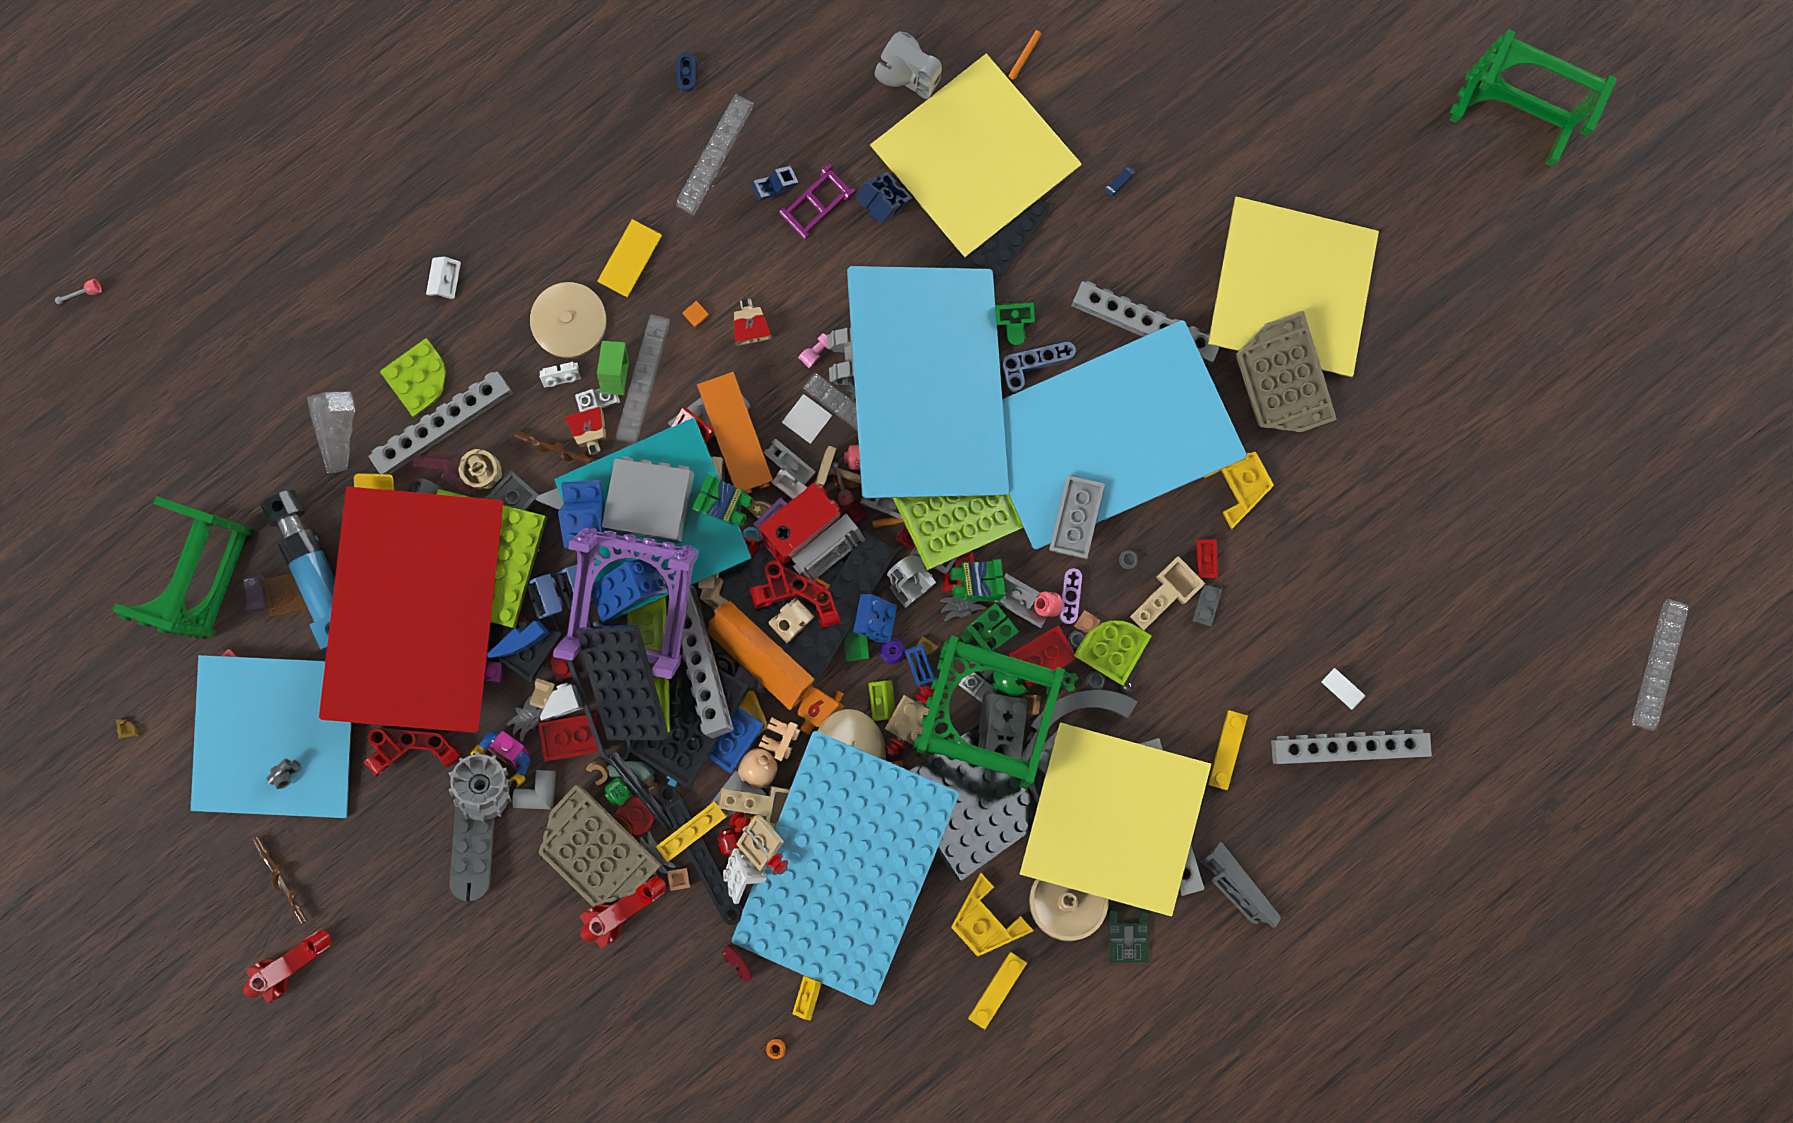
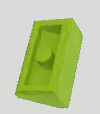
M892 681L869 683L873 721L889 720L895 711Z

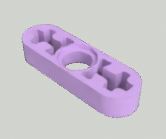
M1075 568L1069 569L1064 575L1061 598L1063 607L1060 612V619L1065 624H1072L1078 617L1082 574ZM1072 572L1075 573V576H1078V579L1074 581V586H1078L1077 589L1073 587L1066 588V585H1071V579L1068 578V575H1071ZM1068 591L1075 592V601L1069 602L1066 599L1065 595ZM1064 603L1067 605L1075 604V608L1071 607V614H1074V617L1070 618L1069 621L1067 617L1063 616L1068 611V607H1064Z

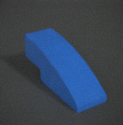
M533 621L524 631L517 628L513 629L487 656L489 658H501L520 653L543 640L550 632L541 622Z

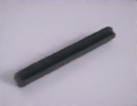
M617 753L608 757L610 764L664 830L669 831L673 828L669 816Z

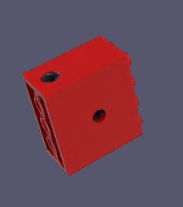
M815 482L759 526L760 541L776 560L786 568L794 562L792 560L793 556L839 520L840 507L834 500L830 501L826 496V490L821 485L817 486Z

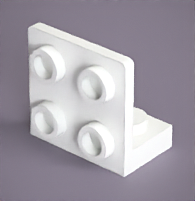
M740 848L733 850L731 857L728 859L726 870L723 872V879L727 882L729 896L732 897L734 904L739 903L746 884L765 883L767 879L765 871H759Z

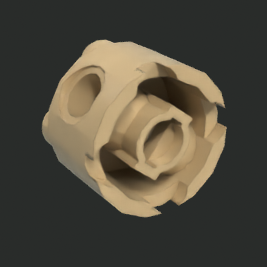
M474 449L467 452L460 460L459 474L461 479L477 490L492 488L502 477V468L499 461L487 451Z
M794 598L768 624L788 643L815 616L797 598Z

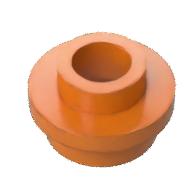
M780 1039L769 1041L766 1047V1052L772 1059H780L786 1051V1046ZM777 1045L779 1046L780 1050L778 1052H774L772 1047Z

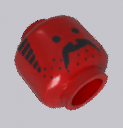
M735 827L720 831L717 841L722 854H729L731 857L733 850L739 848L736 844L741 838L742 832L736 833Z

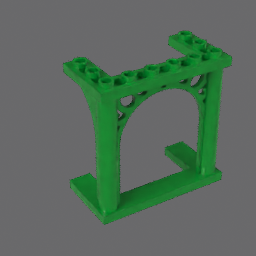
M1508 29L1504 35L1500 34L1497 41L1493 42L1484 56L1480 57L1478 63L1474 64L1472 70L1468 71L1465 77L1466 85L1460 88L1457 95L1460 98L1457 103L1453 104L1450 113H1452L1450 121L1457 123L1469 107L1482 101H1501L1561 128L1545 162L1546 165L1552 167L1559 161L1573 128L1586 116L1587 118L1579 134L1587 137L1594 131L1617 78L1610 75L1603 79L1515 39L1514 35L1516 32ZM1516 65H1536L1593 91L1574 109L1568 112L1509 85L1501 77L1500 73Z
M156 496L155 505L195 518L173 578L166 590L156 599L143 605L125 606L115 604L113 612L119 613V618L131 621L132 618L139 620L138 624L145 627L157 626V631L205 640L207 637L214 638L217 630L212 629L245 539L247 535L252 536L254 529ZM212 525L233 530L208 595L196 607L186 611L185 597Z
M951 635L949 640H945L937 667V670H940L938 678L934 677L931 688L935 689L933 696L928 697L926 707L929 708L927 715H923L920 725L924 727L922 734L918 733L913 746V750H916L915 756L922 758L924 753L944 755L1020 778L1019 787L1027 789L1034 782L1065 669L1059 667L1055 670L959 642V637ZM967 660L971 661L970 664H976L975 667L972 669L969 668ZM955 661H960L964 665V673L959 674L954 670L953 663ZM949 670L955 676L954 682H950L948 680L951 679ZM990 670L1047 686L1045 695L1048 696L1029 762L974 746L959 736L950 720L949 701L954 688L963 678L974 672ZM943 694H947L948 698L944 699ZM943 711L945 714L944 718L934 721L935 718L940 716L938 712ZM946 723L948 730L943 734H937L934 731L937 724ZM949 734L954 735V741L950 738H948V740H945L944 738H946Z

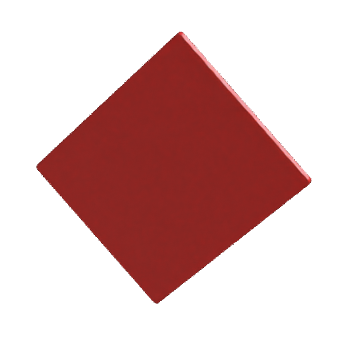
M347 487L320 701V720L473 733L479 731L504 505L501 500Z

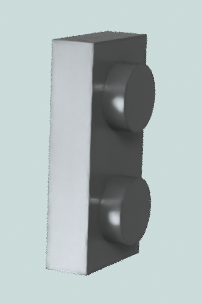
M1205 584L1202 586L1193 615V622L1209 627L1212 626L1221 589Z

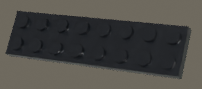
M866 531L862 534L865 541L857 543L858 546L854 547L828 590L837 609L840 623L821 628L816 610L813 614L815 616L814 619L806 625L789 653V656L812 676L816 682L819 681L856 620L860 595L872 594L897 550ZM826 595L822 599L821 603H826L828 601V597Z

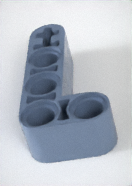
M1063 342L1006 356L1002 364V370L1007 389L1012 393H1018L1023 389L1025 383L1023 372L1071 361L1076 352L1075 346L1070 342ZM1064 349L1070 351L1068 356L1066 353H1062ZM1051 353L1053 359L1045 360L1043 354ZM1032 357L1035 363L1029 365L1025 362V358ZM1008 361H1013L1016 364V367L1014 369H1009L1006 366V363ZM1013 379H1017L1020 381L1021 385L1019 387H1013L1010 381Z

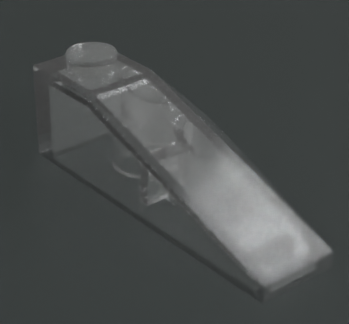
M327 392L308 396L310 415L327 474L347 470L350 435H352V419L355 413L351 392Z

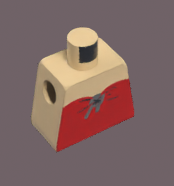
M751 299L741 300L742 310L734 312L736 346L771 340V334L761 308H753Z
M601 407L566 416L565 420L577 444L580 447L587 446L590 455L600 453L601 450L598 442L606 440L604 414Z

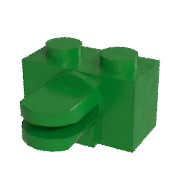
M1034 303L995 305L997 325L1006 324L1008 341L1013 345L1022 344L1026 338L1025 323L1035 322Z

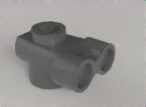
M285 758L277 766L271 768V774L267 777V781L269 784L275 785L277 789L287 787L291 783L289 776L301 768L300 763L296 760L290 761Z

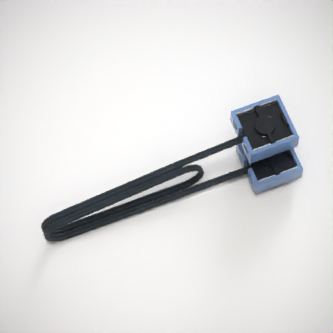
M577 565L556 573L568 610L572 607ZM547 574L529 581L527 589L537 619L552 616L557 632L561 633L555 614L562 611L563 603L560 596H557L555 590L557 586L554 578ZM588 616V625L593 627L590 616ZM567 660L599 753L603 759L609 762V756L604 751L573 660ZM625 740L626 752L623 755V757H621L623 761L627 759L631 753L628 751V748L631 745V740Z

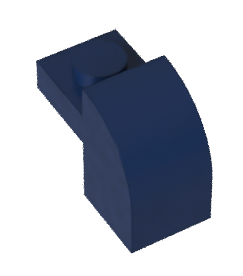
M791 166L775 169L769 177L754 180L751 186L758 201L768 198L774 200L791 191L797 185L798 180Z

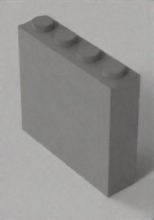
M629 457L615 459L602 528L610 531L682 542L694 473L689 470V467L678 465L677 468H672L670 464L659 462V465H653L651 461L642 459L640 462H634L633 458Z

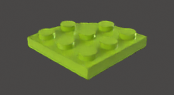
M427 338L380 371L414 418L432 406L444 389L445 366L440 355Z
M1116 620L1103 622L1087 633L1074 657L1118 684L1124 685L1149 642L1151 635L1128 622Z

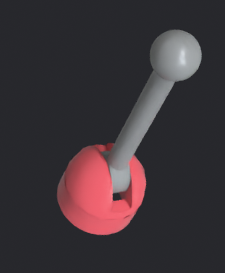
M91 279L84 284V289L64 297H56L55 302L62 304L64 300L85 292L89 295L101 293V286L96 279Z
M832 462L831 467L835 471L841 489L838 493L839 504L842 506L849 505L854 501L851 491L844 489L838 470L839 464Z

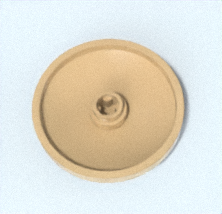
M564 282L547 288L538 296L532 306L530 326L536 341L547 352L562 358H576L589 353L600 343L606 330L607 315L603 303L591 289L582 284Z
M852 709L837 711L828 716L818 729L820 733L886 760L885 741L879 727L870 717L860 711Z
M1038 879L1034 881L1030 891L1029 904L1033 919L1042 931L1058 940L1077 941L1090 936L1100 927L1107 914V898Z

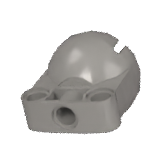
M901 31L894 34L881 55V59L887 62V65L883 62L877 64L875 78L886 86H906L922 98L929 99L941 78L942 66L940 61L933 56L923 53L919 43L910 34Z

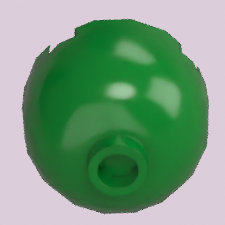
M994 671L993 678L995 682L992 685L997 693L1001 692L1004 696L1016 698L1028 692L1023 679Z

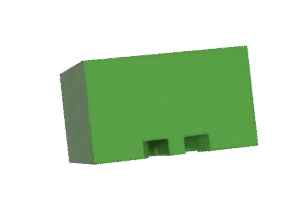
M602 341L597 369L601 394L624 395L629 365L624 342Z

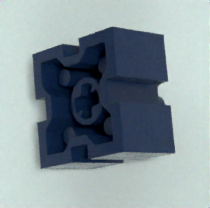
M887 171L878 175L876 179L873 178L867 181L855 197L863 207L870 208L868 215L871 218L874 217L881 224L888 221L891 217L900 214L912 199L902 187L899 188L895 184L897 181Z

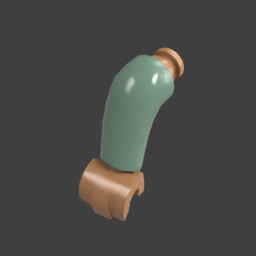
M603 759L592 761L586 768L589 772H592L594 769L602 772L603 776L595 781L597 786L605 782L609 775L610 777H621L614 767ZM640 760L624 761L638 780L646 786L647 791L658 785L657 782L653 781L655 779L653 776L655 770L650 764Z

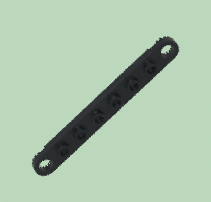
M669 784L662 786L658 794L659 799L677 831L690 821L692 816L677 787ZM667 788L672 789L674 792V796L670 800L666 799L663 795L664 790ZM701 836L688 846L686 851L723 921L727 925H735L741 919V909L738 904H734L732 897L729 896L728 885L724 881L718 865ZM728 910H735L737 912L736 920L731 921L727 918Z

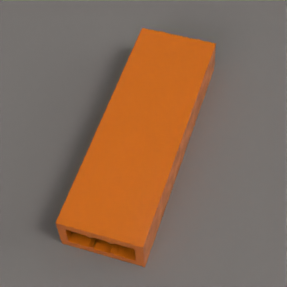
M734 372L697 384L712 428L715 430L714 433L733 485L742 489L747 494L751 493V488L759 486V489L770 486L769 482L773 481Z
M731 601L724 606L721 604L714 612L716 615L708 623L710 625L707 630L708 634L780 702L791 710L804 698L815 679Z

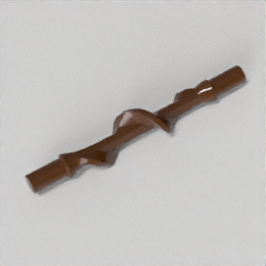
M516 431L514 434V438L532 444L539 451L546 452L551 450L560 453L562 459L566 462L578 460L587 465L596 461L592 457H587L583 452L575 454L564 450L560 442L550 445L537 440L533 435Z
M260 837L253 839L252 842L259 852L258 855L273 873L272 886L275 890L284 892L291 905V910L300 925L308 920L302 912L301 906L295 901L293 888L287 886L280 875V864L270 858L269 851L265 848Z

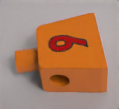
M811 685L798 710V715L805 718L800 729L810 735L815 726L819 728L828 716L842 710L844 705Z

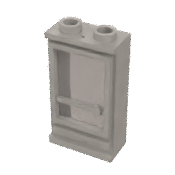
M846 514L793 556L792 560L796 563L793 567L799 575L814 582L813 578L817 579L853 550V546H858L857 543L859 541L864 542L865 538Z

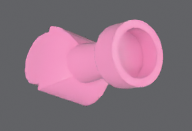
M824 333L818 337L819 343L812 349H805L798 357L809 369L820 359V352L824 348L828 349L827 336Z

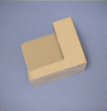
M715 578V589L703 588L700 599L711 607H719L721 604L723 606L726 605L728 600L719 595L724 581L721 578Z
M537 678L535 690L530 699V705L544 709L552 691H555V684Z

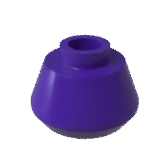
M891 638L890 643H882L880 646V656L888 664H897L905 657V646L899 639Z

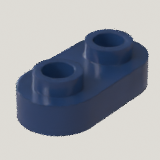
M689 53L679 55L676 61L677 85L684 92L692 91L696 86V62ZM688 62L690 63V65L688 67H684V63ZM684 81H690L688 85L683 84Z

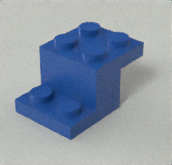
M601 480L563 482L561 484L564 504L559 509L558 515L564 548H569V541L586 527L595 528L597 532H602L601 524L605 512V503Z

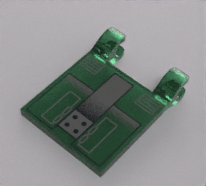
M1109 909V963L1149 962L1148 910H1139L1140 923H1117L1118 914L1116 909Z

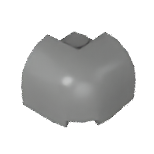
M910 555L903 558L887 574L892 584L889 588L904 608L920 598L936 583L932 575L925 569L926 566L919 556Z

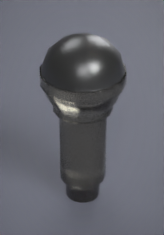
M1134 666L1125 684L1120 685L1123 693L1129 694L1133 691V682L1138 673V666Z

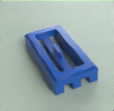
M923 643L919 644V646L905 649L917 687L932 682L934 674ZM919 650L922 652L930 678H927L917 652ZM910 653L915 655L923 678L922 681H919Z

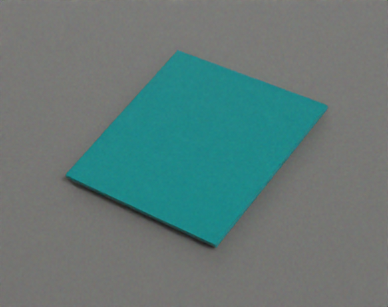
M695 417L554 479L563 503L561 489L563 482L601 480L606 506L615 459L629 457L633 458L634 462H640L642 459L651 461L653 465H659V462L670 464L672 468H677L678 465L689 467V470L694 473L682 542L616 531L612 532H615L618 536L633 535L636 537L635 539L643 540L644 538L654 539L656 543L671 542L677 547L687 545L694 547V550H699L698 558L693 565L690 585L752 559L739 525H730L692 509L699 492L707 495L701 491L707 474L720 480ZM707 495L708 497H711V498H713V499L719 501V499H717V498H715V497H712V496H710V495ZM602 528V532H603V533H604V531H610V530H606V529ZM600 546V554L604 558H610L609 549L605 546ZM614 548L615 553H622L621 549L617 550ZM635 551V555L639 556L640 553ZM655 555L652 556V558H654L655 561H659V559L662 557H655ZM621 558L608 563L597 574L594 583L626 561L638 559ZM670 558L662 562L664 569H670L668 568ZM597 559L595 565H600L601 561ZM676 571L673 572V573H671V574H669V577H670L671 579H673V580H674L673 574H676ZM664 577L663 580L668 590L667 593L642 600L613 619L669 595V589Z

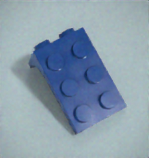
M638 559L626 561L593 584L591 597L600 619L604 623L610 621L634 604L650 597L664 595L668 590L661 573L650 563Z

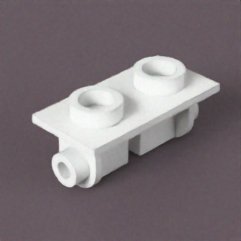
M572 361L561 364V371H558L557 366L543 368L540 371L539 377L544 388L581 379L578 363H573Z
M782 469L771 482L792 499L807 488L801 482H796L795 478L787 470L783 471Z

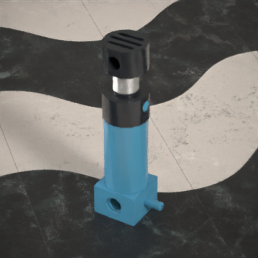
M296 491L280 492L265 499L260 505L271 527L280 526L285 539L279 542L278 547L313 618L314 623L310 624L317 643L320 649L327 650L335 576L315 530H304L299 518L304 515L305 511Z

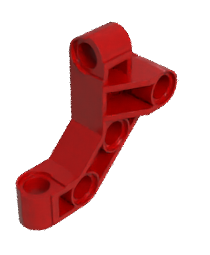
M771 561L766 565L765 572L768 584L750 589L755 608H762L798 596L816 606L821 628L840 623L831 593L827 589L782 566L777 561ZM772 570L779 571L777 575L773 576L770 574ZM801 581L804 587L801 590H796L793 584ZM825 594L828 597V601L820 603L817 600L818 596Z
M379 727L371 730L368 735V741L376 752L367 758L364 763L377 777L409 749L430 750L444 764L446 769L462 756L442 733ZM377 732H381L383 734L382 741H379L377 739ZM406 733L413 737L411 744H406L403 741V736ZM433 736H438L441 739V744L437 747L431 743Z
M652 877L636 888V892L633 895H626L612 906L598 904L595 905V908L592 907L579 916L584 923L580 931L583 940L586 942L596 941L601 949L620 935L623 921L664 894L666 890L665 882L660 877Z
M318 930L278 960L263 959L251 966L246 971L250 978L243 986L244 994L249 998L262 995L267 1004L276 1000L286 992L287 979L330 947L331 938L325 930ZM252 983H254V985L257 986L258 989H255Z

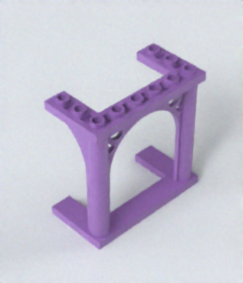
M591 527L582 529L569 541L568 549L576 550L577 572L568 634L554 649L553 657L574 660L581 651V644L579 643L576 630L581 627H587L593 584L600 570L608 563L617 559L637 558L653 565L662 574L669 589L670 599L662 651L646 648L645 650L649 663L655 664L652 668V675L671 679L682 661V655H679L693 565L698 558L699 550H694V547L687 545L677 547L671 542L656 543L654 539L644 538L643 540L635 539L636 537L633 535L618 536L612 531L597 532V529ZM600 546H605L609 549L610 558H604L600 554ZM614 548L617 550L621 549L622 553H615ZM635 551H636V552H639L640 555H639V556L635 555ZM653 555L655 557L662 556L659 561H655L652 558ZM670 558L668 565L670 569H664L662 562ZM597 559L601 561L600 565H595ZM676 571V574H673V576H674V580H673V579H671V578L669 577V574H671V573H673V572Z

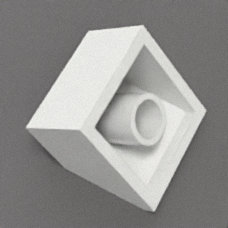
M571 683L557 686L558 690L552 691L540 716L541 720L549 721L583 709L577 687Z

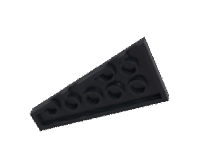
M1037 200L966 258L959 253L940 268L991 269L995 289L1050 208Z
M517 621L515 628L524 631L530 624ZM491 622L488 653L515 628ZM547 629L550 634L534 646L520 653L496 659L527 681L532 682L564 633Z

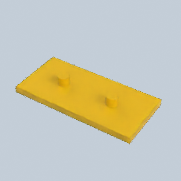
M632 219L597 282L628 298L662 235Z

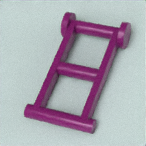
M831 164L821 171L820 175L822 177L787 210L782 208L779 212L804 240L810 236L808 232L843 199L847 202L857 192L854 188L850 190L832 171L833 166ZM829 178L842 194L826 208L812 193ZM805 199H808L821 214L806 228H803L791 213Z

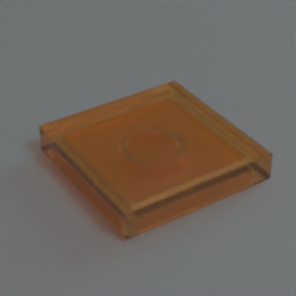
M292 573L263 580L271 618L308 610Z

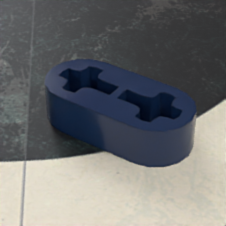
M1127 166L1104 191L1112 198L1136 172L1130 166Z

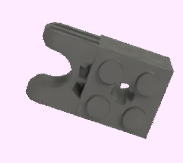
M984 694L978 732L980 733L978 747L994 752L996 747L1000 745L1005 755L1021 759L1028 700L996 694Z

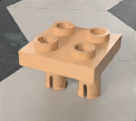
M772 717L770 722L777 726L768 724L767 729L783 735V739L778 742L764 735L762 740L769 744L760 742L759 747L775 753L774 758L783 761L784 758H789L793 749L790 747L792 740H797L801 730L798 729V724L790 722L787 725Z

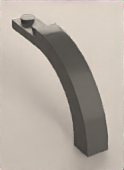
M1086 690L1072 693L1056 700L1049 727L1063 715L1080 708H1102L1115 712L1126 719L1130 716L1138 702L1123 694L1106 690ZM1044 709L1030 725L1036 731H1031L1025 740L1028 744L1024 749L1022 748L1020 760L1028 761L1031 756Z

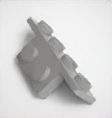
M1006 573L1003 578L1005 596L1002 600L995 602L1041 628L1047 617L1040 616L1036 612L1035 607L1032 606L1039 592Z

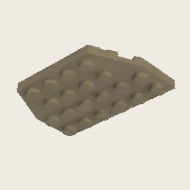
M1299 311L1266 323L1238 351L1236 357L1259 427L1303 432L1337 420L1304 311Z
M578 783L549 814V821L543 835L539 854L594 908L596 907L595 905L612 902L626 895H633L636 892L635 889L644 884L661 866Z

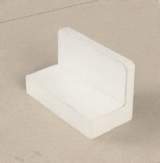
M447 257L433 258L426 295H439L448 299H454L461 262Z

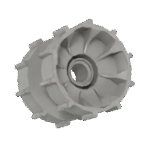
M851 328L832 331L830 334H827L828 349L833 350V352H844L845 362L829 367L830 382L835 383V385H849L850 379L855 382Z
M478 751L475 755L464 759L459 758L460 762L452 772H449L451 778L449 792L451 796L456 798L453 800L455 807L459 806L466 819L481 820L482 823L496 816L501 817V813L507 804L512 802L509 790L511 782L509 779L506 780L508 775L507 769L502 768L495 755L490 757L479 754ZM478 785H485L483 790H476Z

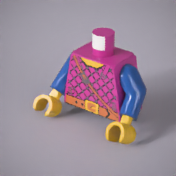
M493 731L487 733L480 744L473 749L471 755L477 751L479 754L484 755L488 749L516 770L517 773L510 778V782L516 781V787L518 788L525 781L524 775L531 761L526 748L504 731H501L500 734Z

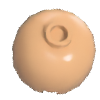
M756 748L748 751L738 764V774L741 780L751 784L750 787L761 789L768 787L775 779L778 771V764L774 755L765 749Z

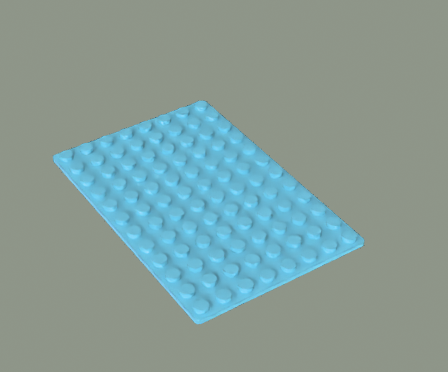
M850 266L847 269L862 496L864 498L1008 494L1009 483L992 270Z
M1183 320L1002 399L1009 494L1034 549L1051 544L1067 475L1105 484L1096 523H1099L1246 458V452L1190 331Z
M814 731L775 827V832L784 841L776 854L781 853L783 855L782 861L788 860V868L781 875H773V868H766L765 874L767 879L765 883L753 884L740 917L741 919L734 932L732 943L873 1005L959 797L958 791L823 733Z

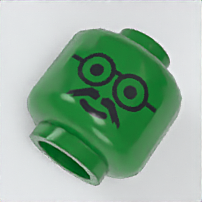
M616 777L605 787L606 793L604 795L614 806L616 804L622 806L633 796L632 789L621 777Z

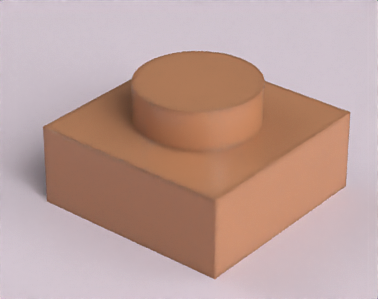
M1084 610L1074 624V627L1087 635L1091 629L1100 623V620Z
M1021 695V699L1028 700L1026 715H1039L1041 696Z
M687 868L667 871L670 891L691 887Z

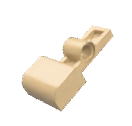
M1179 556L1156 576L1162 585L1130 616L1142 630H1145L1176 598L1182 604H1185L1205 584Z
M770 786L769 796L721 788L718 808L763 815L771 827H776L790 789Z

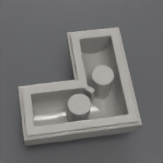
M536 770L535 789L515 788L513 808L552 810L554 808L556 771Z

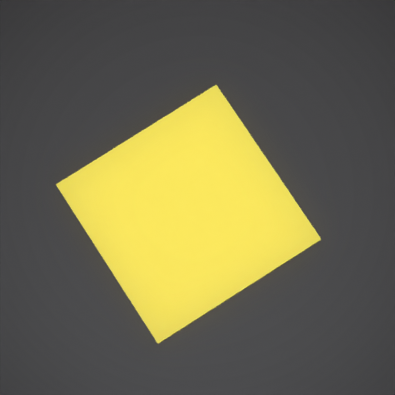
M987 54L978 59L870 144L872 149L965 258L1082 166L1080 161Z
M1235 197L1208 344L1239 351L1266 323L1299 311H1304L1321 369L1353 377L1379 231Z
M1059 723L1020 875L1172 916L1211 764Z

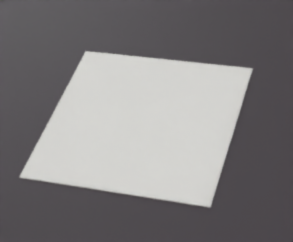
M803 394L782 423L811 444L832 415Z

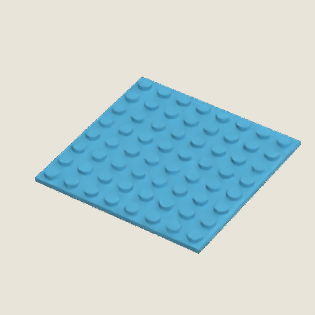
M198 655L191 811L347 818L352 723L319 719L325 661ZM285 758L290 761H298L301 768L289 776L291 783L287 787L277 789L275 785L269 784L267 777L271 774V768L277 766Z

